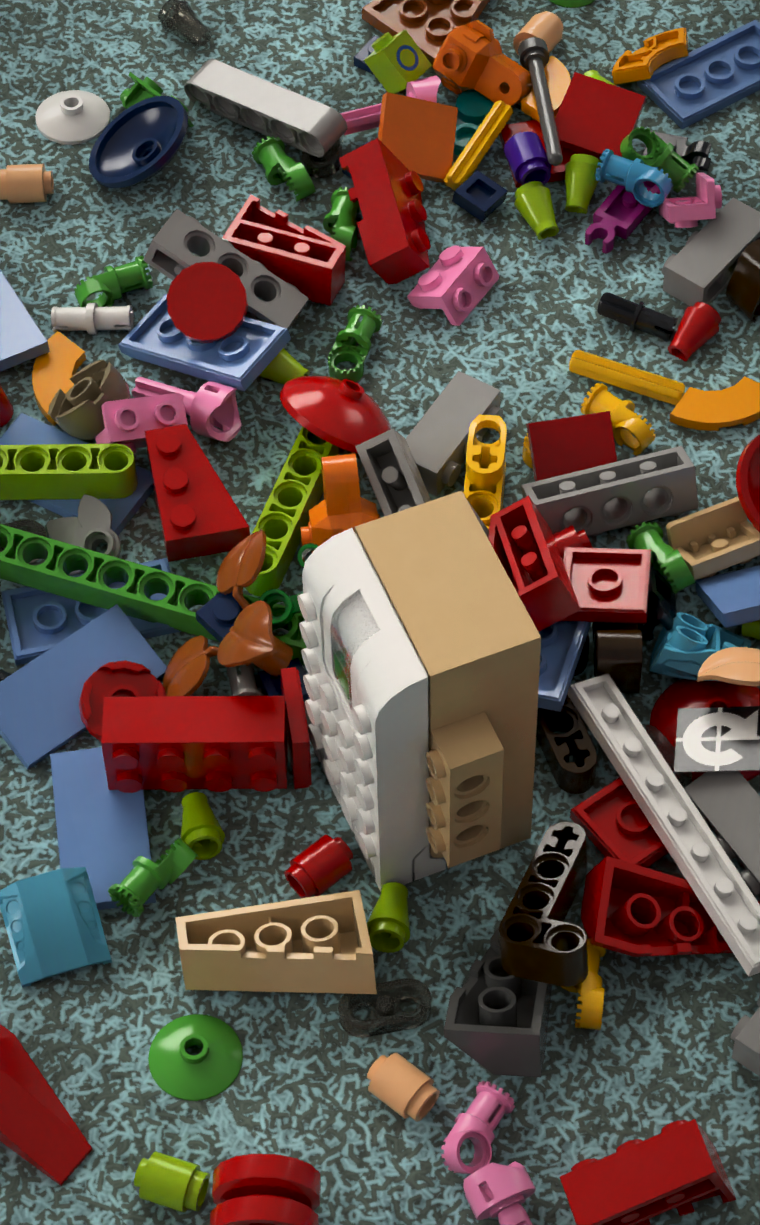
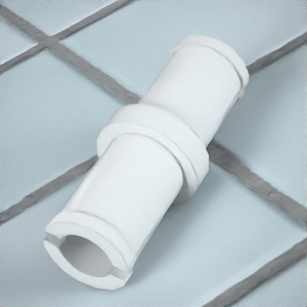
M88 303L86 307L55 306L51 310V326L53 327V332L87 331L89 335H97L100 330L131 331L134 327V312L132 305L98 307L97 303Z

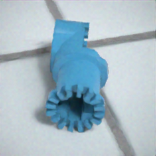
M605 149L602 156H600L602 163L598 162V166L601 167L596 168L595 180L604 183L606 180L625 186L626 191L633 193L635 199L640 204L646 207H658L670 193L672 180L671 178L668 179V173H663V169L659 171L657 170L658 167L646 165L643 160L638 158L633 161L614 155V151ZM651 181L655 183L660 189V194H653L651 191H648L643 182Z

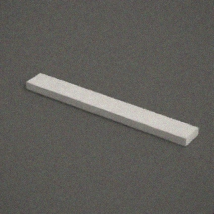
M608 673L570 685L567 695L748 977L760 973V904Z

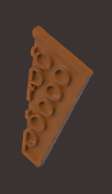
M373 0L362 8V19L383 34L389 32L394 36L406 29L433 68V62L446 36L455 27L477 20L490 0Z

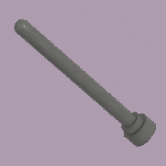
M531 37L520 43L518 47L520 64L530 71L548 162L553 166H557L562 163L563 154L544 70L549 61L547 44L543 39Z

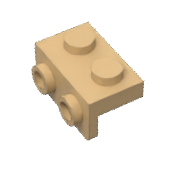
M738 497L674 520L666 525L669 545L674 550L678 549L694 580L711 577L718 571L736 564L748 563L754 557L760 555V532L747 521V516Z

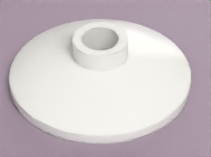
M81 90L63 91L48 97L40 104L35 116L36 125L40 133L50 141L65 145L81 144L93 140L103 132L110 121V110L107 103L93 93Z

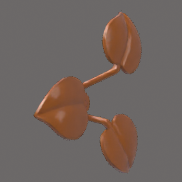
M260 529L252 533L233 547L222 561L216 579L218 591L224 595L232 592L234 599L243 609L237 616L234 626L230 627V632L223 638L219 647H208V639L199 635L185 642L175 652L163 678L162 685L165 688L166 696L192 695L202 685L207 676L210 658L213 656H217L218 662L225 667L249 666L253 663L271 676L280 675V669L287 668L293 656V649L273 635L270 606L261 600L249 604L243 596V588L250 586L257 579L264 563L266 553V532Z

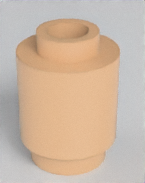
M548 11L535 14L514 38L513 45L516 53L518 54L520 43L531 37L543 39L550 53L562 39L564 28L561 19L556 14Z
M44 163L7 165L6 169H0V200H8L9 204L46 202L47 194H54L53 172L46 171Z
M397 1052L389 1057L381 1055L372 1064L367 1073V1078L371 1080L368 1091L404 1119L411 1117L416 1122L422 1120L433 1108L440 1094V1091L433 1086L434 1081L432 1078Z

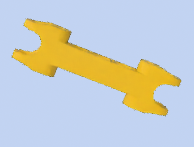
M479 414L469 427L463 493L489 530L491 515L503 508L507 426L500 416ZM483 428H492L498 431L500 438L492 444H485L478 441L476 433Z

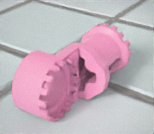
M489 1081L479 1082L476 1087L477 1096L465 1113L458 1114L455 1119L456 1124L443 1141L445 1145H442L441 1150H444V1154H441V1156L445 1158L443 1163L445 1166H449L448 1170L454 1171V1173L472 1174L490 1163L492 1157L491 1143L495 1138L493 1131L504 1114L511 1113L515 1108L514 1099L509 1097L510 1094L508 1092L502 1094L503 1088L500 1087L497 1091V1085H491ZM467 1138L471 1140L475 1149L474 1158L469 1165H465L460 1157L461 1144Z

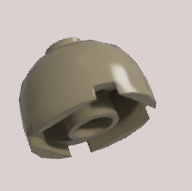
M98 360L88 364L70 378L75 385L66 394L60 388L49 405L48 414L72 437L81 440L95 439L105 429L101 409L102 404L107 401L130 399L131 397L128 384L123 376L110 362L107 364L105 360Z

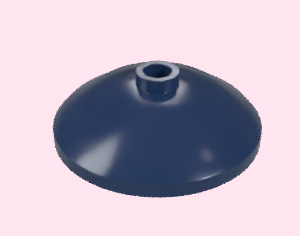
M155 96L142 100L123 111L103 130L92 148L89 158V170L92 176L104 187L127 188L157 175L171 162L184 142L188 127L186 109L173 97Z

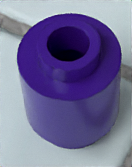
M519 132L513 135L504 146V154L516 181L522 185L531 181H540L545 185L551 177V164L548 162L546 151L539 136L533 132Z

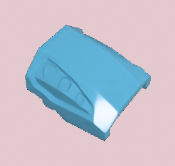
M678 612L673 621L672 629L667 631L663 626L658 635L650 657L649 671L669 677L697 681L698 671L709 656L719 650L730 647L750 648L751 641L715 624H705L690 614Z
M86 867L60 868L16 881L0 890V909L22 988L30 986L39 980L89 965L112 963Z

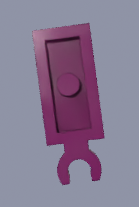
M651 181L643 182L648 191H651L653 194H660V189L655 183ZM617 185L595 211L593 224L586 229L585 244L589 246L595 239H604L602 252L605 254L611 252L614 248L615 236L617 235L626 240L650 212L652 207L640 204L635 199L633 193L626 191L625 186Z

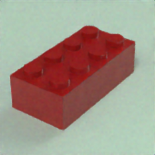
M285 695L104 697L101 746L108 789L119 790L125 793H134L140 790H165L177 793L185 789H208L213 792H225L230 789H254L260 792L287 789L288 738Z

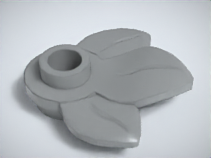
M82 496L78 507V517L57 518L48 521L46 524L51 539L95 551L99 544L107 543L108 548L103 554L117 558L120 556L122 545L118 535L111 529L112 514L105 504L93 496ZM83 570L73 571L69 575L79 574Z

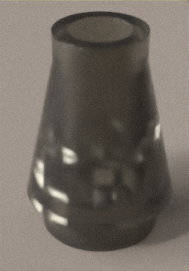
M169 0L161 8L158 20L162 23V28L165 31L192 44L196 49L210 41L212 33L204 26L186 0Z

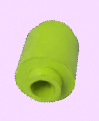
M157 1151L153 1152L149 1159L142 1158L134 1178V1186L140 1188V1199L183 1213L188 1209L197 1212L200 1210L210 1183V1174L201 1171L200 1165Z

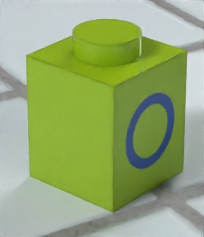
M406 29L394 36L389 32L382 35L371 45L374 51L364 60L385 90L394 94L406 89L407 82L417 80L432 66Z

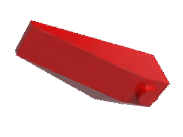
M606 856L586 875L580 917L591 945L633 957L733 953L686 879Z
M0 1024V1141L62 1186L92 1151V1147L15 1034Z

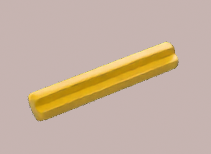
M501 100L495 102L446 174L444 183L447 187L455 191L473 174L513 113L510 105L505 104Z
M575 350L569 362V370L572 373L676 406L685 394V385L682 382L582 350Z

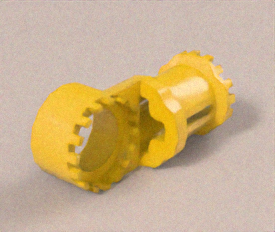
M596 383L594 387L590 388L592 393L587 392L589 399L585 397L583 400L585 402L581 403V413L586 415L610 411L616 443L620 446L624 444L634 450L632 454L636 456L641 454L656 437V434H653L655 430L653 428L650 430L652 427L651 423L647 425L646 422L648 420L646 418L641 420L642 415L634 413L635 404L630 400L622 401L608 392V387L605 384Z
M587 939L588 976L578 985L561 987L569 992L580 995L577 1001H580L582 1004H577V1009H581V1012H576V1016L581 1017V1019H576L575 1027L601 1030L605 988H603L602 977L599 976L600 958L605 955L606 949L591 945L589 939Z

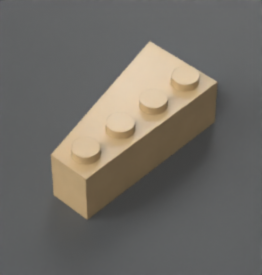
M360 890L175 917L185 990L377 994L373 952Z

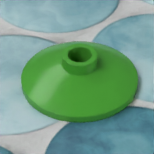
M192 1014L171 1021L157 1033L149 1050L148 1062L153 1079L163 1091L179 1099L198 1101L209 1099L222 1093L234 1082L242 1066L243 1052L237 1034L224 1021L209 1015ZM193 1045L203 1048L202 1052L198 1055H189L186 1050Z

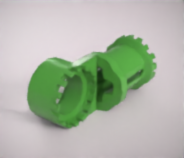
M642 126L635 128L622 140L620 145L622 157L633 161L636 158L644 161V164L658 167L657 170L659 171L663 169L664 174L668 173V179L671 178L672 190L676 193L685 187L686 184L684 182H689L687 178L692 179L699 169L695 163L690 165L673 150L674 146L670 142L666 144L654 131L650 132L649 128L644 129ZM633 139H639L644 142L647 147V155H640L633 149Z
M267 136V140L262 138L261 143H256L257 147H254L252 157L257 164L263 165L266 170L265 178L270 185H279L287 182L286 185L290 187L289 191L294 190V194L297 195L296 202L316 192L304 165L300 161L296 163L292 157L287 156L284 151L285 144L280 137Z
M340 187L339 190H335L332 193V208L330 213L324 217L323 227L331 234V238L346 245V261H352L353 258H350L351 249H356L358 239L356 218L361 209L358 201L352 202L350 200L348 187H345L344 190Z
M135 257V261L114 268L106 266L104 267V273L93 275L92 277L88 276L85 282L82 279L80 281L81 285L77 284V289H74V294L80 307H86L88 303H97L98 307L112 306L114 301L121 299L124 293L143 287L147 290L153 288L152 277L150 274H146L150 271L149 269L145 270L148 265L143 261L144 257ZM103 292L102 295L99 294V298L95 300H86L90 295L94 293Z
M356 305V307L349 310L347 315L348 323L345 329L338 333L328 356V373L330 377L340 380L349 379L354 382L362 378L364 362L371 349L370 340L373 334L380 330L383 322L380 319V314L375 315L376 311H371L372 307L366 309L365 305L361 307ZM360 316H363L361 323L358 322ZM348 361L354 363L356 367L347 371L345 369L340 370L336 365L340 362Z
M642 522V526L639 527L637 524L635 526L636 530H630L631 534L627 536L628 539L626 540L628 548L651 549V565L661 575L667 576L666 580L670 582L675 594L696 583L678 549L674 550L663 541V530L656 522L653 524L651 522H647V524Z
M178 838L174 841L175 844L172 843L170 845V849L167 848L165 850L168 855L162 854L160 856L161 859H157L155 863L143 856H137L132 863L133 869L120 884H112L108 892L110 897H112L111 900L117 902V907L122 904L121 910L123 912L127 911V914H132L135 918L139 917L144 912L143 905L157 889L161 890L167 884H172L198 854L181 838Z

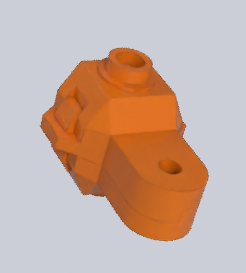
M479 20L455 27L446 36L433 62V69L441 77L442 85L455 94L474 89L494 103L501 100L505 104L512 106L521 103V99L527 96L533 87L529 71L502 53L499 41L494 38L493 29Z
M355 453L321 457L324 500L309 510L310 522H308V526L300 527L302 546L309 543L320 546L334 535L353 528L355 532V526L380 518L376 504L360 497Z

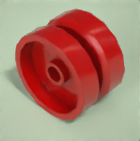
M248 1154L235 1156L220 1162L213 1172L212 1197L213 1202L217 1206L210 1213V1225H319L318 1214L314 1210L320 1205V1172L311 1164L302 1160L277 1154Z

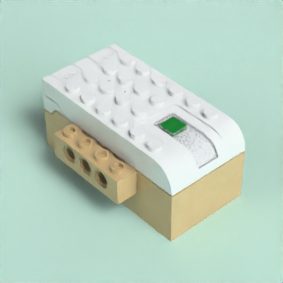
M462 490L355 526V532L353 528H350L332 536L313 551L305 561L302 571L303 594L298 595L297 599L305 621L299 623L307 647L301 650V654L309 673L303 675L305 688L310 699L305 700L306 710L312 723L307 725L309 738L336 799L341 805L344 816L352 832L355 834V839L367 865L375 877V882L380 892L382 886L388 882H397L405 885L412 882V877L415 881L445 870L446 865L448 868L531 838L541 636Z

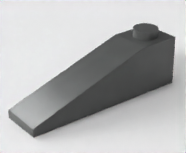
M498 927L490 938V947L483 958L474 961L469 969L470 976L462 988L456 987L450 996L444 1025V1037L494 1075L541 1078L547 1041L552 984L515 977L503 969Z

